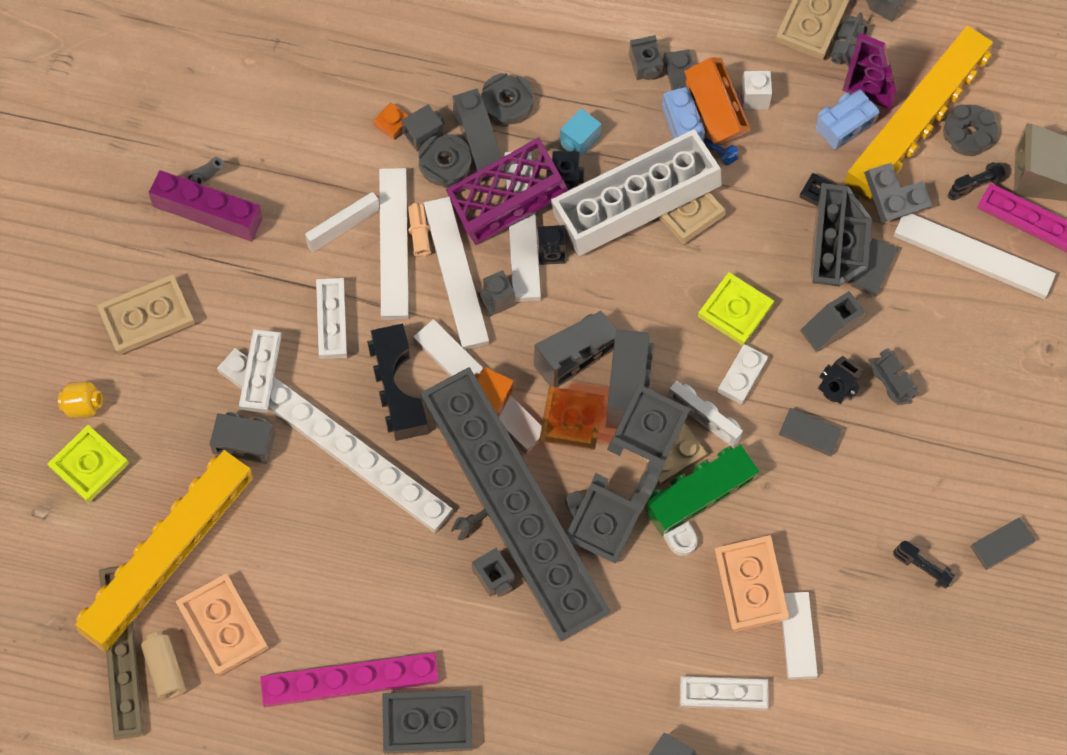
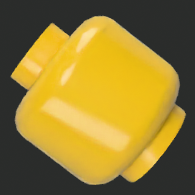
M70 382L64 386L63 390H60L58 406L61 412H64L69 418H91L96 414L98 408L102 406V394L100 391H97L95 385L91 382Z

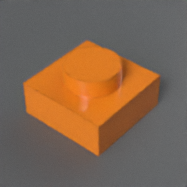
M390 102L373 120L374 126L395 140L402 132L401 120L409 115Z

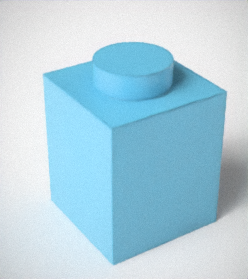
M581 108L560 129V143L567 152H579V157H581L600 137L601 123Z

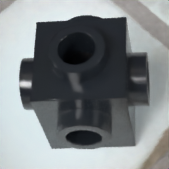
M553 151L552 161L568 190L577 187L578 183H584V167H579V152ZM546 169V178L553 175L551 170Z
M842 355L832 366L828 364L819 377L823 381L817 389L822 391L823 395L832 402L841 404L847 398L852 400L861 388L857 383L865 370Z

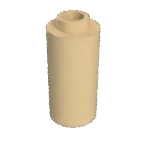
M162 632L147 635L141 647L157 699L164 701L184 694L186 688L169 635H162Z

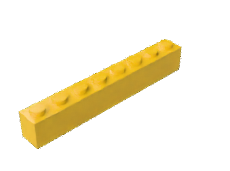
M967 25L848 170L844 184L868 201H871L873 196L864 172L892 163L897 176L904 165L902 161L906 156L911 158L918 149V141L921 138L925 140L934 128L932 124L935 120L941 121L949 109L947 105L950 102L955 103L963 92L961 88L964 84L970 85L978 73L976 71L980 65L984 67L992 56L990 49L993 42Z
M223 450L219 456L216 455L209 461L205 473L201 477H196L191 482L188 493L173 503L170 508V514L164 520L161 519L155 524L152 529V535L146 542L142 541L136 546L133 551L134 556L128 563H123L118 567L114 574L115 578L108 586L104 585L95 596L96 600L89 608L85 607L78 614L77 622L75 623L78 633L106 653L127 629V626L139 615L253 480L251 469L227 451Z

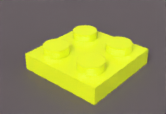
M728 272L698 312V317L743 346L772 308L774 300Z
M87 425L47 465L79 496L89 503L129 465V462L95 430Z

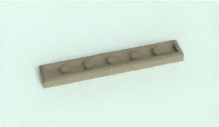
M118 567L99 569L100 588L111 583L115 578L114 574ZM133 620L106 652L113 737L115 740L144 736Z

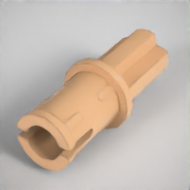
M413 203L408 207L411 225L408 230L409 234L412 235L414 256L425 257L431 254L428 239L430 227L426 224L424 205Z

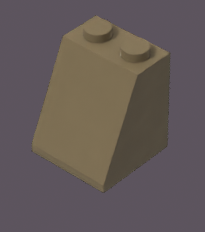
M1026 124L1015 148L1014 195L1067 201V136L1034 124Z

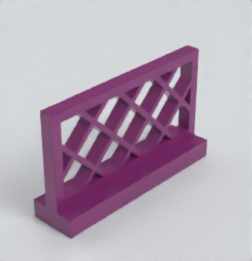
M539 137L446 189L466 232L475 245L552 203L551 199L569 191ZM537 148L540 149L541 153L538 161L526 160L530 152ZM510 163L518 164L514 175L503 173L505 166ZM524 165L535 167L531 178L520 176ZM541 169L551 170L553 175L544 180L537 179ZM487 176L494 177L490 188L480 186L482 179ZM500 179L511 180L507 191L497 189ZM517 182L528 184L527 189L523 192L513 193ZM464 189L471 190L467 201L458 200L455 194ZM477 192L488 194L484 205L473 203ZM494 195L505 197L503 203L496 207L490 206ZM471 208L481 210L478 217L468 221L467 216Z

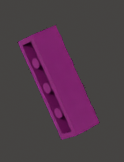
M159 170L148 192L152 205L155 208L251 242L262 221L260 205Z

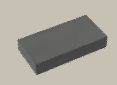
M872 238L869 249L868 269L854 277L851 287L876 297L897 248Z
M790 408L779 435L831 457L842 429Z
M1019 517L971 545V549L984 568L988 570L1032 545L1035 539Z

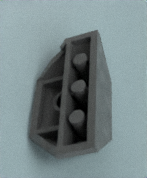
M821 184L811 260V279L814 284L840 287L868 269L872 218L853 195L849 186Z

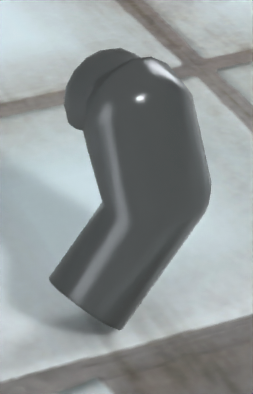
M213 157L207 164L192 170L188 179L204 185V182L210 180L223 167V161L219 157Z

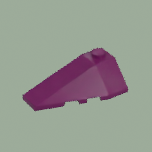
M859 33L842 91L853 94L858 90H862L869 101L891 110L897 90L886 44Z

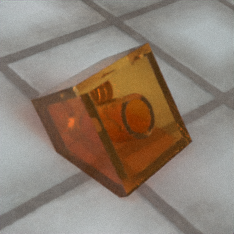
M549 386L539 441L595 450L600 431L605 395Z

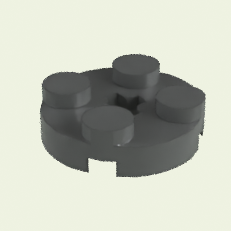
M501 73L488 79L483 86L481 98L488 117L499 126L506 127L510 124L518 123L525 119L532 111L533 90L523 77L518 75L516 77L507 76V73ZM502 95L507 97L513 96L512 102H502Z
M959 104L955 106L953 111L948 114L943 126L945 141L947 139L952 145L951 148L964 156H977L982 151L990 149L998 131L994 113L976 105ZM972 126L976 131L969 135L967 134L968 131L963 128Z
M445 134V137L437 138L436 135L426 140L420 148L419 170L424 178L435 185L449 188L465 179L471 170L472 157L467 143L458 136ZM450 156L451 163L441 164L440 157L446 158Z

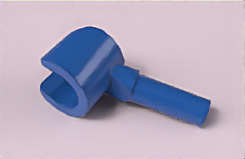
M707 138L704 140L703 143L716 151L724 164L730 165L739 159L737 156L739 151L734 145L724 149L717 144H713Z

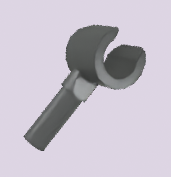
M579 491L568 494L565 499V504L570 511L572 520L577 512L576 508L580 506L583 499Z
M485 509L468 519L464 517L456 519L451 532L456 529L461 530L458 540H464L471 526L487 516Z

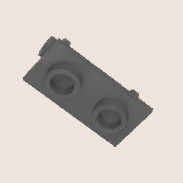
M862 12L858 13L857 18L848 16L847 19H844L838 37L839 39L846 40H836L830 54L833 63L841 64V62H846L848 69L859 33L868 35V24L865 23Z
M887 348L880 353L881 357L868 359L873 367V374L882 381L887 389L889 398L897 405L911 404L913 402L911 399L919 394L917 391L918 386L908 372H904L900 376L897 374L904 366L896 353Z

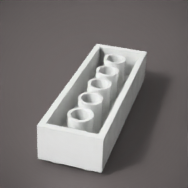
M695 129L551 199L554 217L559 225H565V235L577 255L581 256L722 186L721 168Z

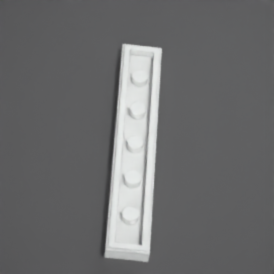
M531 152L528 154L526 160H532ZM510 163L505 166L506 173L514 175L518 164ZM524 165L520 176L531 178L533 174L532 167ZM506 180L507 190L509 188L511 180ZM517 182L513 193L523 192L527 189L528 184ZM534 212L509 226L512 288L515 292V302L541 301L536 216Z
M406 168L379 169L381 320L409 319Z
M450 197L424 202L427 222L430 227V233L461 347L464 350L489 345V338Z
M914 214L902 216L893 236L1044 300L1056 275L1054 272Z
M434 319L413 336L414 341L450 377L468 367L471 368L474 375L475 373L480 374L483 369ZM510 396L499 419L509 436L528 453L547 436V431Z

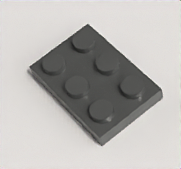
M471 690L382 693L384 754L473 751Z

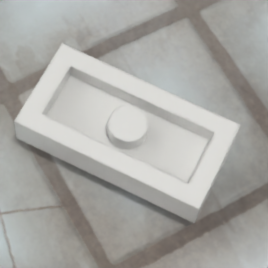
M744 344L719 386L718 393L742 405L765 366L768 356Z

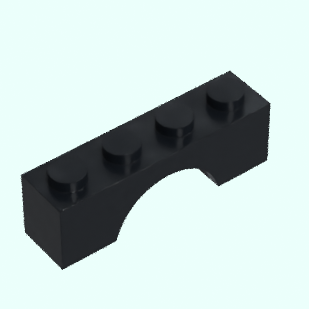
M403 323L371 330L372 340L367 341L370 357L376 356L377 365L373 366L376 382L381 381L383 390L379 391L382 408L388 407L389 416H385L388 433H394L395 441L428 434V424L422 399L406 395L394 382V377L399 367L410 359L409 345Z

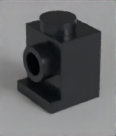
M565 225L537 226L539 265L565 264Z

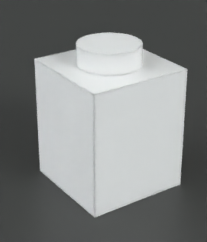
M744 71L741 83L742 109L769 110L772 97L771 72Z

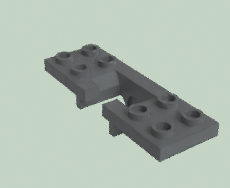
M638 384L607 450L620 456L625 448L649 461L630 500L606 489L605 486L609 479L595 472L567 530L566 535L571 543L616 564L640 513L658 482L666 459L690 408Z

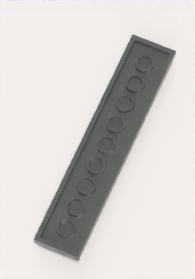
M468 367L421 392V399L559 641H564L610 615L611 611L471 368Z

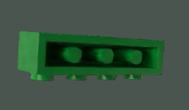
M741 444L735 448L731 445L724 448L717 454L718 458L712 462L708 460L701 462L694 467L695 472L686 477L685 474L676 477L670 482L672 486L662 491L659 488L652 492L643 509L661 536H664V534L682 525L757 478L759 470Z

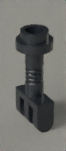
M992 162L986 165V171L976 176L970 177L969 174L957 178L948 193V198L953 201L962 198L968 194L970 189L988 181H991L993 184L1001 182L1002 178L1005 177L1004 167L1001 163Z
M902 541L893 550V556L907 566L912 563L935 578L936 582L934 585L938 588L942 586L946 589L955 576L951 572L952 569L948 566L942 570L930 563V561H927V559L918 554L920 549L908 541Z

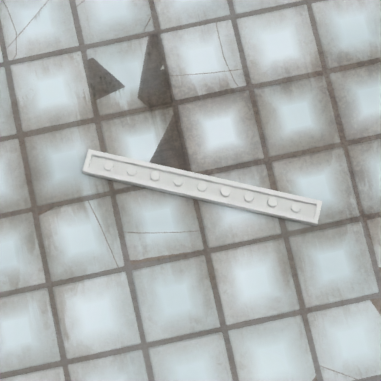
M234 348L217 368L221 375L241 390L248 357ZM274 377L268 410L432 532L436 533L453 513V509Z

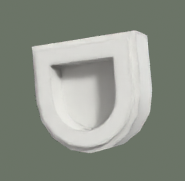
M689 522L669 531L663 536L670 550L678 556L690 555L697 546V536Z

